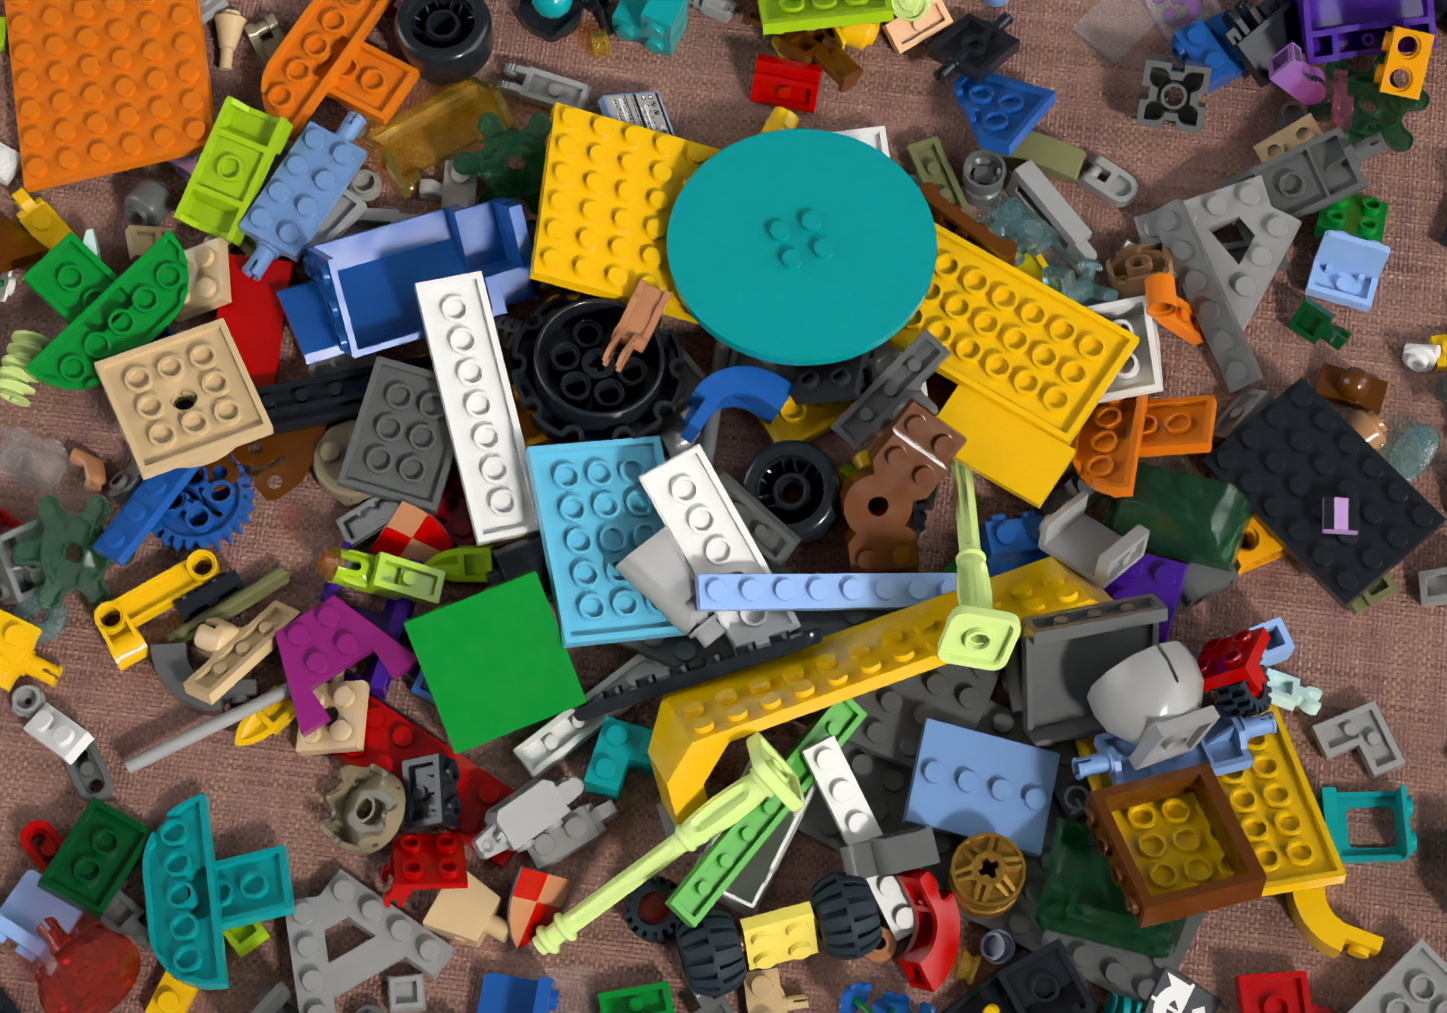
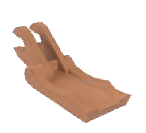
M640 279L622 318L612 333V341L603 355L602 365L607 366L620 344L625 345L616 362L615 366L617 368L615 371L621 372L633 350L643 353L670 300L672 292L667 290L665 292L646 284L647 281Z

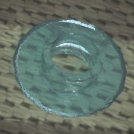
M43 591L17 603L12 612L13 616L30 624V618L35 611L46 610L49 612L47 622L37 626L42 630V633L36 643H44L54 639L62 632L66 624L67 611L64 602L57 595L48 591Z

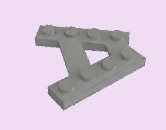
M1261 175L1183 201L1243 332L1302 224L1301 220L1271 206ZM1149 213L1134 217L1142 244H1153V248L1163 245ZM1239 219L1244 222L1255 236L1240 264L1234 260L1209 229Z
M341 869L319 896L294 899L296 914L285 916L298 1013H336L334 998L402 959L434 981L455 954L454 947L392 904H390V908H386L382 897ZM346 919L372 937V939L330 963L328 962L324 931Z

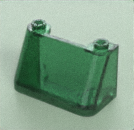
M1058 818L1035 912L1037 924L1048 931L1153 958H1167L1173 955L1187 917L1140 929L1132 911H1127L1125 896L1121 887L1116 886L1112 880L1111 866L1107 857L1101 856L1098 847L1088 845L1089 832L1087 828L1078 822Z

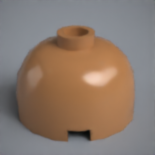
M1149 243L1122 248L1116 252V259L1112 262L1108 259L1106 262V274L1109 285L1120 300L1145 295L1144 280L1149 275L1167 273L1173 276V260L1169 250L1163 246L1162 251L1155 250L1153 244Z

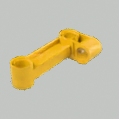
M194 551L189 555L188 559L113 601L101 603L94 612L95 623L121 671L151 654L137 629L138 626L174 607L176 603L180 602L179 599L185 593L194 589L199 591L209 585L210 580L221 573L216 557L210 551ZM203 564L212 566L207 574H196L199 566ZM110 616H120V620L116 625L111 627L104 625L106 619Z

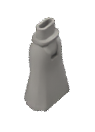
M667 527L662 528L632 551L614 568L634 588L650 600L674 627L687 633L691 639L696 637L704 648L726 632L716 620L719 617L717 613L712 615L714 612H697L695 576Z

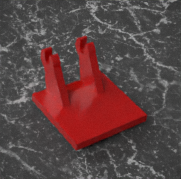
M463 833L395 834L392 838V852L389 862L381 869V879L385 883L388 882V875L394 874L390 890L383 894L384 906L390 908V901L396 899L397 907H402L405 900L414 890L468 888Z

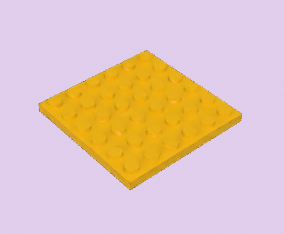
M556 102L551 110L529 278L600 298L614 300L628 305L640 279L647 281L646 284L665 292L667 290L672 292L663 315L699 324L685 308L674 288L667 261V230L672 208L686 182L699 167L721 150Z
M1269 705L1270 708L1265 712L1271 711L1273 713L1272 717L1276 719L1277 731L1273 734L1249 738L1247 748L1253 758L1251 768L1216 776L1267 876L1261 897L1344 883L1347 874L1276 705ZM1100 734L1076 740L1075 745L1080 757L1098 753L1094 746V739L1096 735ZM1106 773L1087 777L1092 791L1113 786L1110 777ZM1194 792L1111 812L1151 897L1235 876Z

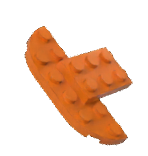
M312 0L270 58L261 81L262 100L266 114L283 117L293 125L288 140L294 141L325 96L386 126L420 77L419 69L364 42L393 0Z
M1148 394L1098 403L1070 444V447L1076 449V455L1072 462L1078 477L1087 486L1100 493L1115 498L1133 497L1139 457L1211 452L1217 409L1215 394L1149 400Z

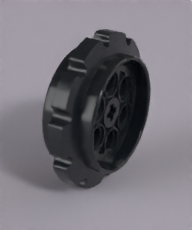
M579 292V298L576 300H570L566 295H560L546 302L534 312V323L536 325H523L513 346L511 363L518 366L519 369L512 371L511 384L520 409L522 411H534L533 426L546 437L559 444H564L568 439H574L578 443L626 438L637 439L639 437L653 436L661 429L663 419L660 415H672L680 400L684 383V376L675 372L683 367V351L675 332L672 329L663 330L660 328L662 316L643 353L633 350L621 372L615 371L617 368L615 365L622 351L616 350L607 366L602 365V358L609 343L612 341V333L627 308L626 304ZM587 337L595 342L587 344L583 343L580 339ZM565 359L570 361L572 364L568 366L560 365L557 361ZM633 374L638 379L631 381L626 379L624 375ZM570 389H578L582 392V394L575 396L569 394L567 391ZM604 396H609L614 398L616 401L613 403H606L602 401L601 398Z

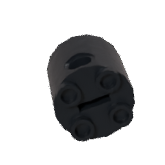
M540 532L491 549L496 569L485 573L489 587L534 569L547 601L553 600L548 570L545 567L546 559Z

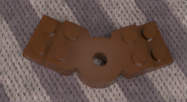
M910 398L868 451L871 467L866 469L863 467L854 471L845 480L841 488L840 507L850 526L844 534L848 573H919L918 566L920 562L917 536L912 524L908 522L912 513V501L927 499L948 473L946 466L966 443L967 439L963 434L913 398ZM874 497L884 498L879 506H868L870 500Z

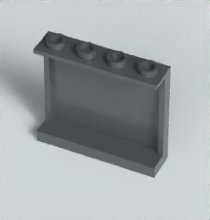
M1154 593L1021 618L1023 730L1035 746H1052L1056 742L1070 739L1082 740L1090 735L1107 732L1093 715L1087 695L1091 686L1108 670L1128 657L1154 645L1157 647L1159 644V622L1168 621V608Z

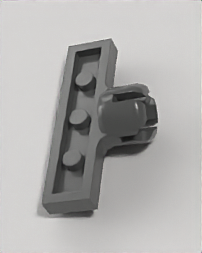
M925 329L859 397V400H856L832 424L831 429L857 452L884 423L895 419L910 398H913L938 416L937 405L921 391V386L951 355V352Z

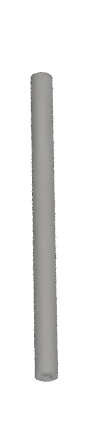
M288 682L124 761L128 772L131 774L290 697L291 693Z

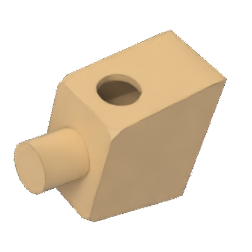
M468 871V888L441 889L422 922L426 929L436 935L475 948L480 947L487 934L503 943L509 937L508 921L498 916L503 906L502 899Z

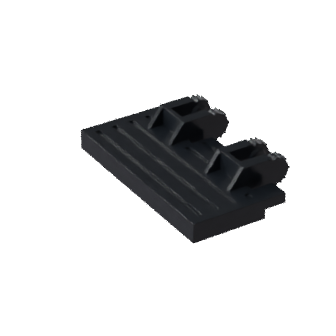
M1238 0L1234 6L1237 13L1233 10H1227L1221 17L1229 30L1222 37L1260 88L1271 82L1269 79L1268 60L1289 43L1294 42L1301 48L1302 54L1304 53L1296 0H1264L1256 9L1248 0Z

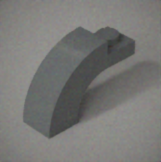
M186 643L151 644L152 660L165 688L177 702L193 712L216 717L226 712L225 704H230L231 707L235 708L260 696L259 685L256 679L239 680L213 705L187 694L183 684L195 673L191 667L190 651Z

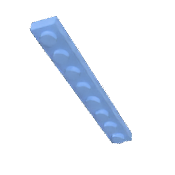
M956 573L698 574L695 577L697 612L901 610L956 590Z

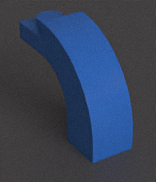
M735 366L719 370L705 378L687 401L686 405L691 408L682 420V423L687 425L680 437L692 444L707 420L715 412L728 407L745 409L770 425L791 395L794 385L781 376L762 368Z

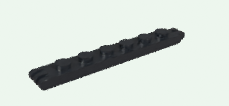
M813 628L792 635L789 634L788 630L768 636L770 642L756 646L755 641L747 642L736 646V653L723 657L722 652H717L701 658L703 664L690 668L688 663H683L669 668L670 675L656 679L655 674H650L636 679V686L624 690L622 684L602 690V697L579 705L574 712V717L578 721H585L803 650L809 646L819 644L823 640V631L820 628Z

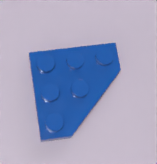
M994 73L989 75L980 84L963 75H960L953 83V95L979 147L1006 156H1010L1055 103V91Z

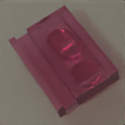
M1334 69L1331 92L1330 131L1339 126L1343 132L1345 129H1351L1354 97L1347 95L1348 70Z

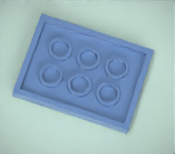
M926 718L922 724L902 822L914 826L929 824L933 831L964 839L984 832L1000 834L1011 840L1022 854L1039 857L1042 851L1060 753Z

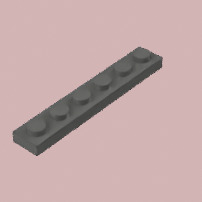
M1177 198L1149 213L1163 246L1172 255L1173 268L1230 393H1238L1263 380L1264 377L1183 200Z

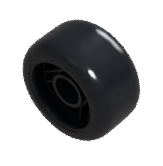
M403 0L395 15L394 34L400 58L403 62L419 69V78L435 84H453L464 81L480 71L492 53L494 44L492 19L484 0Z
M783 440L772 443L760 450L750 460L744 470L740 485L801 538L798 545L809 544L825 536L833 529L842 515L840 492L844 479L840 469L826 452L811 443L800 440ZM796 486L803 489L802 498L796 503L788 502V491Z

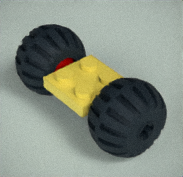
M835 871L819 879L810 890V901L740 919L742 936L740 937L731 914L724 909L711 907L695 928L687 926L682 920L677 923L675 928L678 951L688 984L694 993L708 997L726 995L744 982L747 970L743 951H745L749 971H753L756 969H768L778 963L793 959L800 960L818 953L816 931H818L825 952L829 956L841 960L858 959L869 954L879 945L882 938L876 903L867 879L853 875L846 876L845 871Z

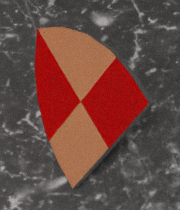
M402 499L371 546L370 551L375 554L384 552L407 560L412 558L423 561L425 564L436 554L454 549V546L444 526L432 514Z
M522 866L518 875H512L509 878L508 887L512 891L509 898L507 920L509 935L516 950L532 941V938L537 935L536 928L543 925L547 927L551 923L554 914L559 912L573 882L572 879Z

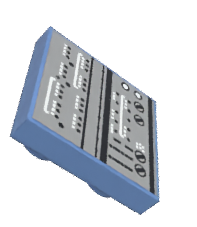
M659 91L602 95L598 101L603 116L675 136Z

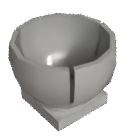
M1178 641L1160 643L1157 647L1154 645L1128 657L1098 679L1091 686L1087 695L1093 715L1105 730L1116 737L1134 744L1135 751L1128 759L1135 770L1192 751L1220 718L1214 705L1201 709L1204 679L1195 657L1185 645Z

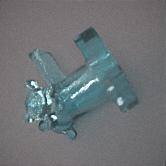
M1094 259L1078 261L1077 266L1083 267L1081 277L1075 279L1074 270L1049 265L1041 270L1045 285L1081 305L1091 306L1113 302L1118 298V291L1097 286L1094 281L1096 270L1102 271L1103 266Z

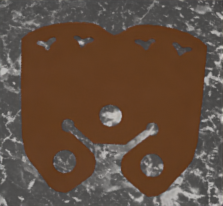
M326 425L266 436L252 441H258L263 445L262 452L257 455L250 454L248 451V447L252 442L236 447L231 453L240 464L260 468L277 460L279 456L285 458L283 464L278 463L258 473L255 477L254 483L257 490L266 500L274 501L297 487L303 481L313 461L316 445L322 437ZM227 455L215 462L204 465L208 472L207 481L210 484L217 480H225L232 485L238 480L240 475L238 468ZM215 467H225L227 475L223 479H215L212 476V471ZM199 468L198 471L203 479L204 471ZM277 475L282 478V484L279 488L272 489L268 486L267 481L271 476ZM218 485L212 491L217 492L228 486Z

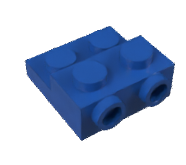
M1225 11L1205 22L1199 19L1173 34L1170 44L1174 58L1179 62L1182 61L1183 64L1184 60L1211 63L1212 71L1208 94L1248 72L1222 37L1229 31L1221 18Z
M1032 510L1021 513L1018 519L1007 520L1006 514H995L986 519L987 522H984L979 528L981 550L986 556L989 578L1050 557L1049 554L1038 548L1040 537L1038 529L1045 516H1039L1038 511Z

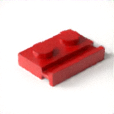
M758 54L750 101L814 114L822 66Z

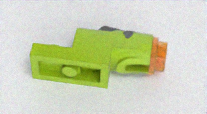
M336 546L333 549L324 548L317 567V573L323 575L324 579L331 583L393 600L403 597L433 607L439 604L446 571L384 552L373 556L356 550H345Z

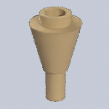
M224 9L221 11V14L214 16L219 49H221L218 69L231 71L233 52L236 50L244 29L243 26H245L247 20L241 16L239 11Z

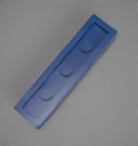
M201 466L177 468L144 480L92 547L95 552L123 567Z

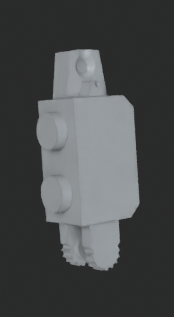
M577 776L570 778L562 777L554 782L544 779L538 781L531 780L487 810L484 820L487 827L471 841L481 859H488L502 851L516 850L517 853H520L531 847L536 842L534 837L542 831L549 833L558 828L563 823L561 818L571 812L567 805L583 793V781L577 778Z

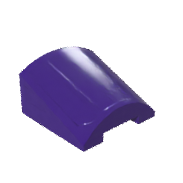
M1296 0L1305 59L1308 65L1386 54V51L1381 50L1385 32H1391L1393 25L1434 34L1432 49H1437L1434 0ZM1410 36L1403 37L1398 43L1399 52H1413L1415 49V40Z

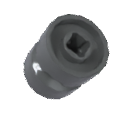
M986 149L977 150L971 153L965 160L960 188L967 203L971 206L978 208L988 207L995 204L1000 198L1006 174V165L1002 157L997 153Z

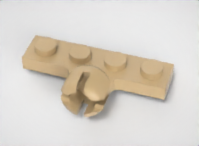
M275 600L244 627H237L218 617L206 619V624H200L194 642L196 647H198L197 653L209 660L183 682L185 692L213 705L278 646L275 632L302 616L301 611Z

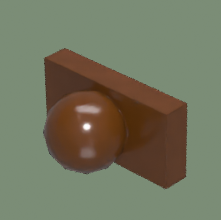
M1323 363L1315 391L1324 400L1356 410H1363L1366 413L1371 410L1378 416L1388 382L1368 376L1367 372L1359 367L1344 369Z

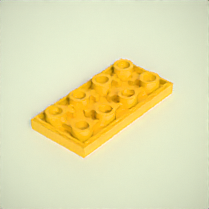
M961 385L956 387L938 414L940 419L963 434L967 439L966 443L953 457V460L1040 509L1076 455V449Z

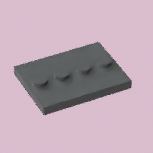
M377 356L341 467L337 486L399 504L404 499L427 512L437 514L455 454L435 372Z

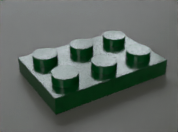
M93 797L40 877L37 887L100 921L143 854L150 834L152 832L155 833V831Z

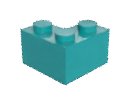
M621 0L612 15V31L625 41L630 42L633 40L644 45L652 53H663L671 57L687 27L688 0Z
M605 716L584 779L585 792L618 802L629 770L655 777L648 755L653 730Z

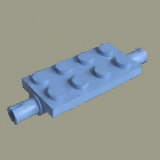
M348 111L335 133L311 121L307 124L238 225L240 232L251 237L257 246L245 266L241 269L246 276L251 278L252 275H255L253 280L260 281L273 259H278L279 256H286L296 262L299 260L305 248L314 238L368 157L366 150L352 143L366 125V120L360 114H357L354 118L355 112Z
M1223 705L1215 707L1220 718L1192 751L1138 770L1134 769L1128 759L1135 751L1134 744L1110 733L1096 735L1094 739V746L1098 753L1072 758V770L1076 774L1077 780L1106 773L1110 777L1113 786L1207 762L1210 763L1216 776L1251 768L1253 758L1247 748L1249 738L1276 733V719L1272 717L1273 713L1271 711L1243 718L1241 715L1229 716V711L1225 712L1222 708Z

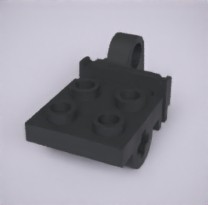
M873 350L836 363L799 366L791 395L795 405L859 400L860 393H864L873 383L872 369L868 361L869 358H874Z

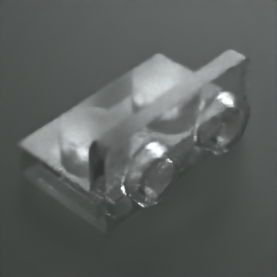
M3 426L0 431L3 438L0 445V476L55 495L69 464V455L64 448V444L50 437H46L45 440L33 437L30 431L22 427L15 426L13 429Z

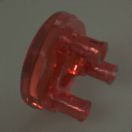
M48 917L43 919L51 929L48 931L40 922L36 932L50 947L52 957L46 965L37 970L34 978L38 983L39 1000L44 1012L109 1013L126 998L139 976L141 958L137 947L125 935L106 930L102 924H94L84 934L74 937L72 934L65 932L56 918Z

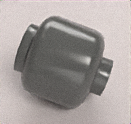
M142 180L125 197V215L134 225H160L174 207L170 188L161 181Z

